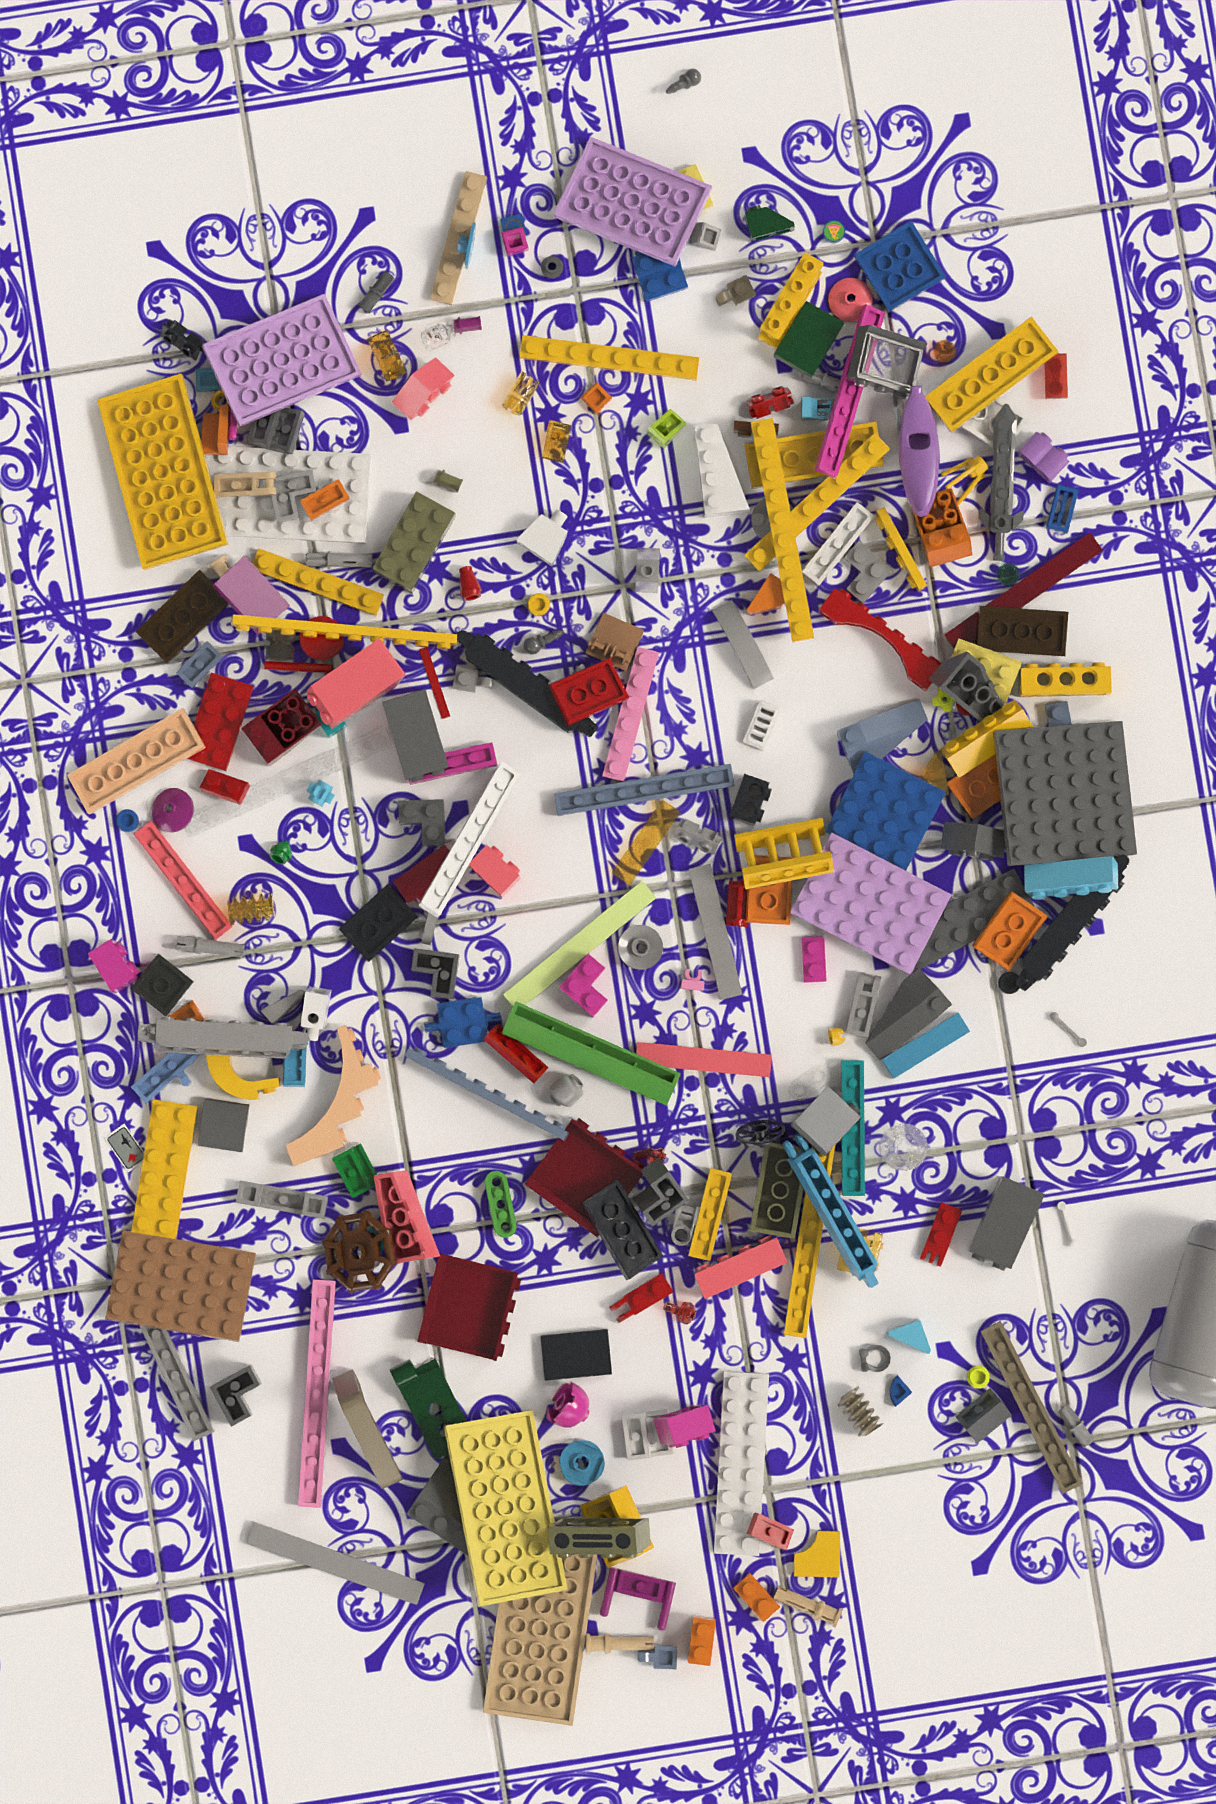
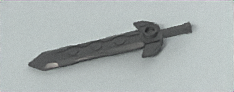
M1004 404L994 418L991 516L979 509L978 516L986 529L989 528L991 532L996 533L993 561L1005 560V533L1015 530L1023 521L1024 511L1015 514L1013 517L1011 516L1013 512V473L1017 418L1008 404Z

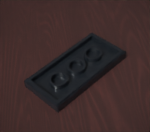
M618 1179L612 1181L580 1203L625 1280H630L663 1257Z

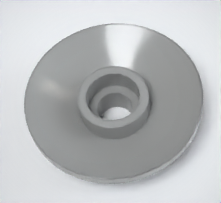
M635 925L625 930L621 935L618 951L622 961L627 966L637 970H644L654 966L659 961L663 952V942L655 929L647 925ZM639 943L645 946V950L642 952L636 949Z

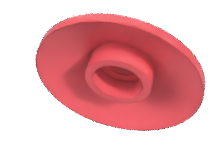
M845 278L838 281L832 287L828 298L829 307L838 319L845 322H857L862 306L865 304L872 306L873 295L868 285L856 278ZM853 295L855 297V301L849 302L847 300V296Z

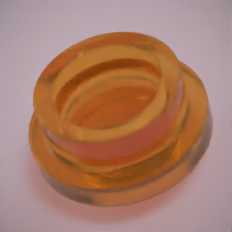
M942 340L934 347V356L939 362H950L956 355L954 344L948 340Z

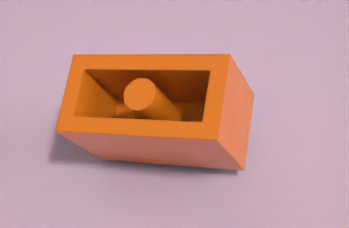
M693 1615L687 1660L689 1664L711 1665L716 1618Z

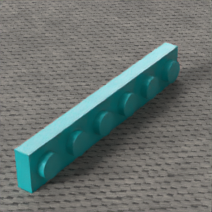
M842 1060L841 1093L843 1096L841 1099L847 1104L851 1101L860 1110L858 1113L860 1119L842 1137V1196H865L864 1060Z

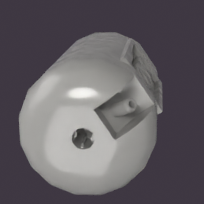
M1207 1219L1197 1223L1188 1235L1152 1357L1153 1360L1150 1364L1149 1377L1155 1389L1166 1396L1202 1407L1216 1409V1220Z

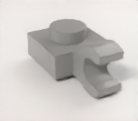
M456 666L453 689L475 693L476 686L492 689L493 680L488 677H478L479 670Z

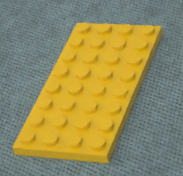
M174 375L97 399L142 569L145 571L229 545L183 375Z

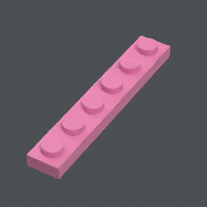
M637 647L626 687L629 699L622 702L602 777L620 782L625 780L659 652Z

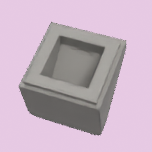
M696 222L690 244L716 251L722 229L705 222Z

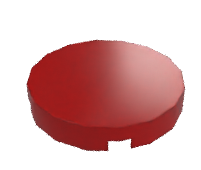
M317 616L309 620L311 622L338 624L336 620L327 616ZM300 632V644L303 651L314 660L325 661L333 659L340 653L344 646V636H339V639H327L326 635L317 634V637H305Z

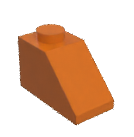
M772 573L769 574L746 610L748 615L781 609L785 602L780 578Z

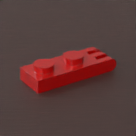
M942 1202L940 1203L920 1260L924 1261L927 1253H930L928 1263L933 1264L935 1256H938L939 1259L936 1266H942L962 1210Z

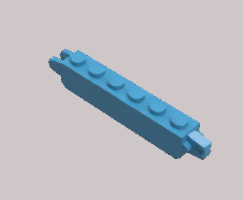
M798 1133L795 1135V1140L801 1151L796 1153L789 1141L783 1143V1147L789 1156L787 1160L852 1276L857 1277L859 1281L863 1279L868 1288H873L879 1284L874 1274L877 1271L878 1263L813 1148L808 1147L802 1135Z

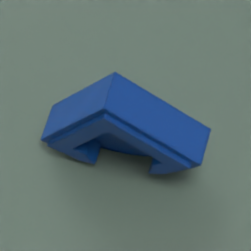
M898 1375L893 1379L890 1386V1398L895 1407L912 1393Z

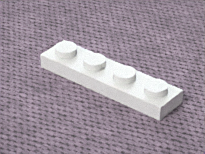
M857 502L803 569L802 574L817 586H820L871 522L874 515Z

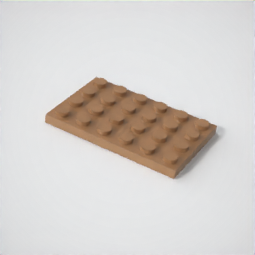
M123 1230L105 1319L240 1343L256 1253Z

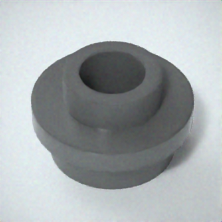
M556 256L546 257L541 263V271L547 278H557L563 272V263ZM550 263H554L556 265V269L549 270L548 265Z

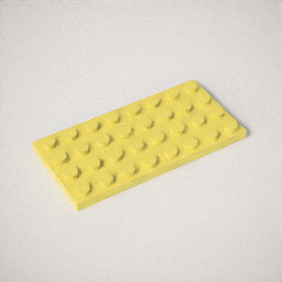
M533 1410L444 1426L478 1607L568 1590L562 1558H559L558 1554H550L548 1527L555 1522Z

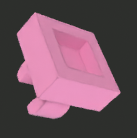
M686 969L685 977L687 980L682 979L681 989L704 991V981H699L702 978V971L698 970V976L691 978L689 975L690 969Z

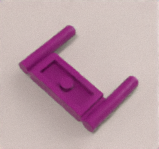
M610 1567L600 1615L602 1617L608 1616L614 1591L661 1602L662 1607L657 1629L663 1631L666 1629L676 1582Z

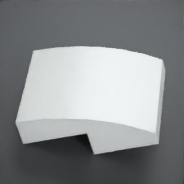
M669 1409L622 1415L628 1461L675 1454L674 1447L669 1448V1445L660 1444L653 1418L668 1414Z

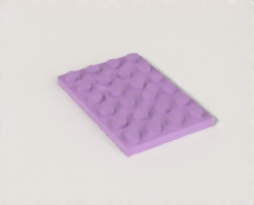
M590 137L553 215L557 219L676 266L712 191V185Z
M325 294L202 345L239 427L362 375Z
M831 833L823 848V853L831 851L834 872L808 877L790 913L911 975L952 894Z

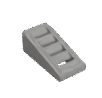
M299 990L264 1007L260 1011L272 1024H275L305 998V991Z

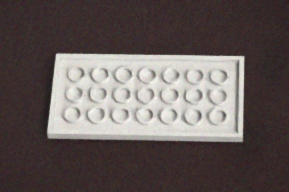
M228 446V455H205L213 488L214 475L276 472L277 477L312 469L316 491L339 479L350 497V500L313 521L310 520L300 500L311 494L295 497L299 519L281 523L276 521L271 495L216 498L227 537L366 544L371 454L294 450L293 454L264 448ZM259 480V488H265V480Z

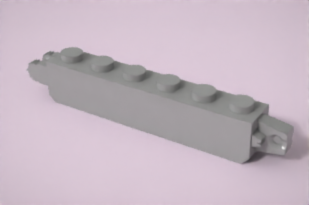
M171 1017L156 1019V1023L139 1025L137 1036L138 1041L153 1043L154 1048L162 1053L279 1059L287 1058L291 1050L306 1049L310 1040L306 1032L292 1031V1026H287L285 1023L264 1025L263 1022H252L251 1024H242L241 1021L236 1020L220 1023L215 1019L201 1022L193 1018H185L182 1021L174 1020Z

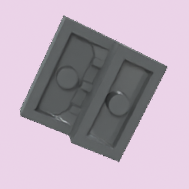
M284 408L255 420L251 424L246 442L264 449L293 454L305 413L302 410Z
M205 1098L198 1146L243 1152L250 1104Z

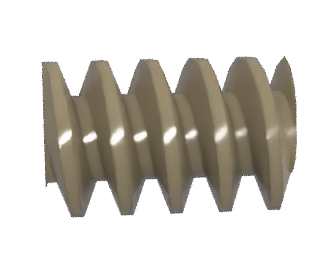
M857 1386L843 1395L837 1406H846L842 1413H851L847 1421H856L852 1428H861L858 1437H862L875 1431L884 1423L876 1424L880 1417L879 1415L871 1416L875 1409H866L870 1402L869 1400L861 1401L865 1394H856L860 1388Z

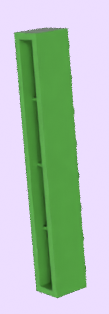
M515 1001L502 1031L504 1035L666 1106L681 1075L679 1072Z

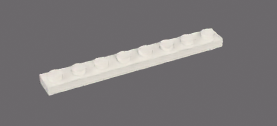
M504 762L498 765L418 906L437 918L441 915L520 775L519 772Z

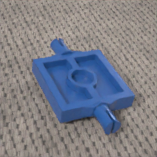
M482 997L437 1003L438 1022L424 1023V1026L431 1027L425 1028L426 1033L439 1030L443 1046L448 1048L485 1042L483 1039L487 1035L488 1023L501 1022V1017H498L501 1015L500 1012L487 1014L483 1008Z

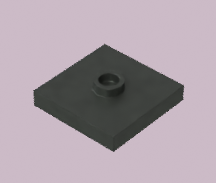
M158 953L130 989L166 1017L194 981Z

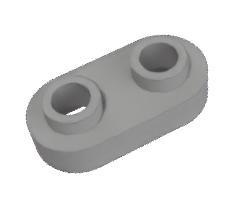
M425 910L424 916L427 917L425 926L421 925L418 938L422 939V944L431 945L437 917Z

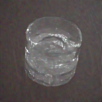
M902 1123L891 1126L880 1138L879 1153L881 1159L894 1170L908 1171L915 1169L923 1163L927 1156L928 1143L926 1136L919 1128L912 1124ZM902 1141L910 1145V1149L906 1150V1154H903L902 1150H898V1145H901Z

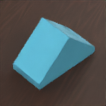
M920 1320L896 1327L887 1333V1335L927 1354L931 1352Z

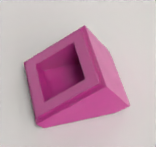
M523 227L501 233L507 256L529 251Z

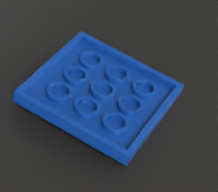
M865 751L825 832L830 835L833 833L906 871L946 792Z

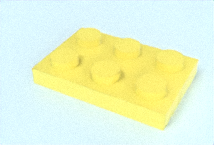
M958 639L952 657L966 651L983 664L986 674L993 682L994 689L999 698L1006 703L1022 661Z

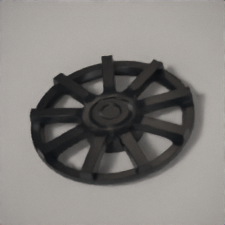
M757 1120L739 1127L735 1137L736 1141L742 1143L744 1147L750 1145L763 1148V1145L778 1144L780 1139L786 1137V1128L778 1121ZM771 1124L777 1125L775 1128L769 1130ZM750 1126L751 1131H746L744 1128Z

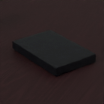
M387 884L345 922L339 930L363 957L370 962L412 924L418 916L393 888Z
M608 1329L540 1336L545 1381L612 1374Z

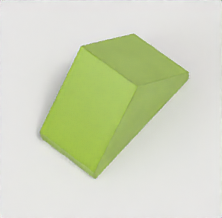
M669 409L648 428L647 435L665 449L687 423L672 409Z

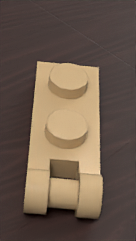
M276 472L214 475L215 497L276 495V488H274ZM259 480H265V488H259Z

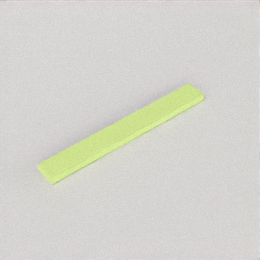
M641 881L503 995L512 1006H514L515 1001L527 1005L588 953L593 951L656 899L655 895Z

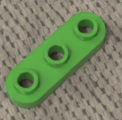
M492 1171L486 1176L485 1186L494 1230L498 1236L508 1238L517 1229L508 1180L504 1173ZM494 1178H499L501 1181L498 1187L492 1184ZM499 1200H503L505 1202V1207L503 1209L497 1207V1202ZM503 1222L509 1223V1230H502L501 1225Z

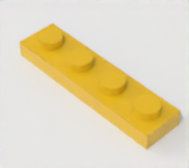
M883 507L877 510V517L874 520L880 530L884 529L888 536L885 540L891 550L895 549L898 555L896 561L899 567L906 569L909 575L906 579L912 589L916 588L917 592L925 589L927 584L886 508Z
M710 1168L688 1256L707 1261L711 1260L732 1173Z

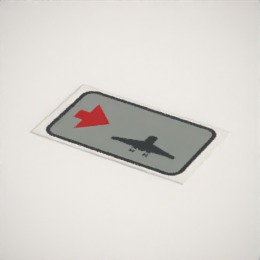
M125 1124L104 1137L128 1173L143 1163L144 1151Z

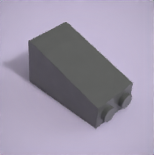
M426 689L383 701L382 704L405 780L410 779L412 783L424 779L423 775L432 772V776L446 773L444 768L449 766Z
M999 1176L968 1249L969 1252L973 1253L971 1257L981 1262L988 1259L993 1262V1267L1005 1271L1006 1268L1012 1269L1045 1194L1004 1176Z

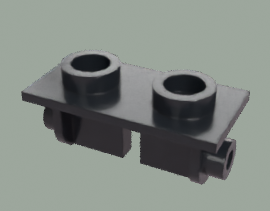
M169 319L166 324H163L160 336L163 337L165 342L181 350L185 356L191 357L196 361L199 352L203 351L202 345L205 344L204 340L193 332L187 337L184 336L188 329L176 320L172 321Z

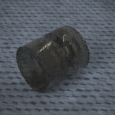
M278 630L266 633V640L269 642V645L266 646L265 659L271 661H294L295 648L292 646V643L295 642L296 632H294V635H282L281 631Z

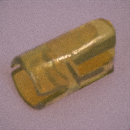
M523 371L519 374L502 404L506 410L510 408L511 413L517 416L522 415L540 384L537 380L532 384L533 377L527 376L525 378L526 373Z

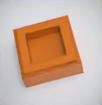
M596 382L581 399L598 414L612 400V397Z

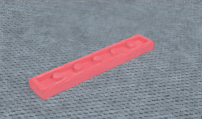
M152 820L133 833L214 940H217L233 927Z
M637 1042L636 1054L667 1068L770 1077L772 1055L642 1042Z

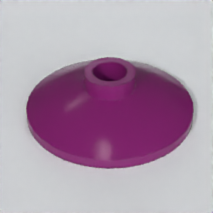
M169 788L162 791L152 805L154 823L161 830L171 833L184 829L190 823L194 813L191 797L187 792L179 788ZM171 805L172 810L167 812L168 807Z

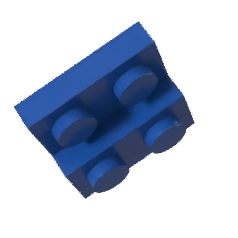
M635 252L636 256L632 257V262L646 303L688 289L680 258L676 266H672L641 252Z

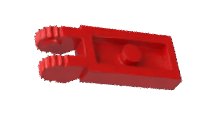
M663 1273L624 1295V1298L609 1306L611 1311L617 1310L624 1303H628L631 1310L618 1316L616 1320L620 1323L672 1294L673 1290Z

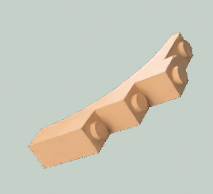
M347 1025L337 1028L342 1045L343 1066L336 1097L327 1113L315 1127L302 1137L285 1145L293 1166L345 1147L344 1142L347 1141L343 1128L338 1129V1125L361 1117V1111L364 1110L360 1097L355 1098V1094L379 1085L378 1080L381 1079L377 1066L372 1067L371 1064L362 1066L361 1063L365 1061L360 1049L356 1050L353 1041L357 1039L353 1029H348Z

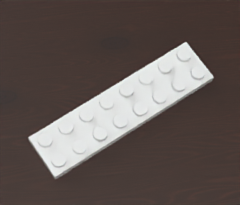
M724 1371L714 1539L715 1554L759 1556L760 1540L746 1533L753 1514H762L769 1374Z

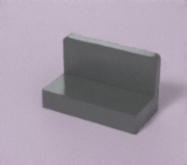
M989 1388L960 1412L956 1419L974 1441L979 1443L1011 1416V1413Z

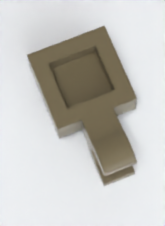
M747 275L728 283L726 285L728 291L716 295L715 300L718 306L732 300L735 306L756 297V293Z

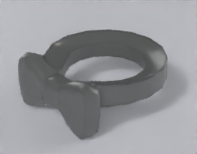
M873 1345L866 1350L864 1348L859 1350L862 1372H867L868 1370L881 1372L890 1364V1353L881 1345ZM873 1350H880L884 1353L885 1362L881 1367H873L866 1361V1357Z

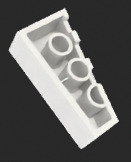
M718 424L695 426L704 518L749 513V506Z

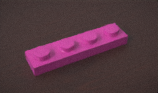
M493 742L446 752L445 756L449 766L444 768L446 773L432 776V772L424 774V779L411 783L409 779V783L413 785L498 766Z

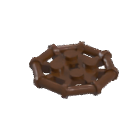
M367 1210L362 1213L338 1215L336 1222L325 1239H322L321 1243L324 1245L327 1275H331L347 1289L348 1293L352 1294L356 1291L379 1290L382 1288L385 1278L393 1266L397 1264L392 1242V1230L385 1227ZM359 1222V1229H350L349 1224ZM368 1225L380 1234L375 1235L373 1232H369L367 1230ZM342 1231L343 1237L341 1241H334L339 1232ZM382 1240L385 1256H381L379 1242ZM358 1247L362 1250L360 1258L354 1253V1250H357ZM333 1248L336 1250L337 1263H335ZM380 1263H383L384 1265L382 1266V1268L376 1276L373 1270L376 1267H378ZM345 1268L348 1271L349 1278L339 1270ZM366 1274L368 1281H357L358 1275Z

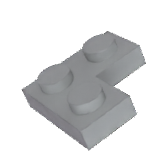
M312 469L277 476L274 479L276 495H271L277 523L299 519L295 497L316 492Z
M860 541L844 557L848 563L860 572L846 590L864 604L893 570Z

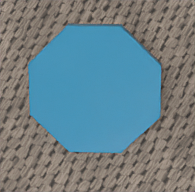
M476 222L472 224L470 236H459L457 251L466 253L465 269L469 268L477 227Z

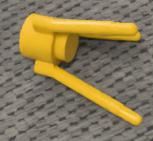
M979 455L973 459L969 457L966 461L941 473V476H946L965 467V471L945 486L946 489L954 486L968 475L971 478L976 477L958 499V505L969 495L977 483L985 477L984 472L988 470L987 464Z

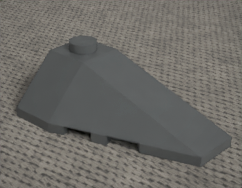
M967 651L943 661L928 679L979 722L983 721L986 716L992 715L1001 709L1004 705L994 689L993 682L986 674L983 664Z
M920 968L915 969L911 975L900 983L897 988L898 991L892 1001L888 1003L885 1013L878 1020L865 1042L879 1060L937 1019L952 1005L942 991Z

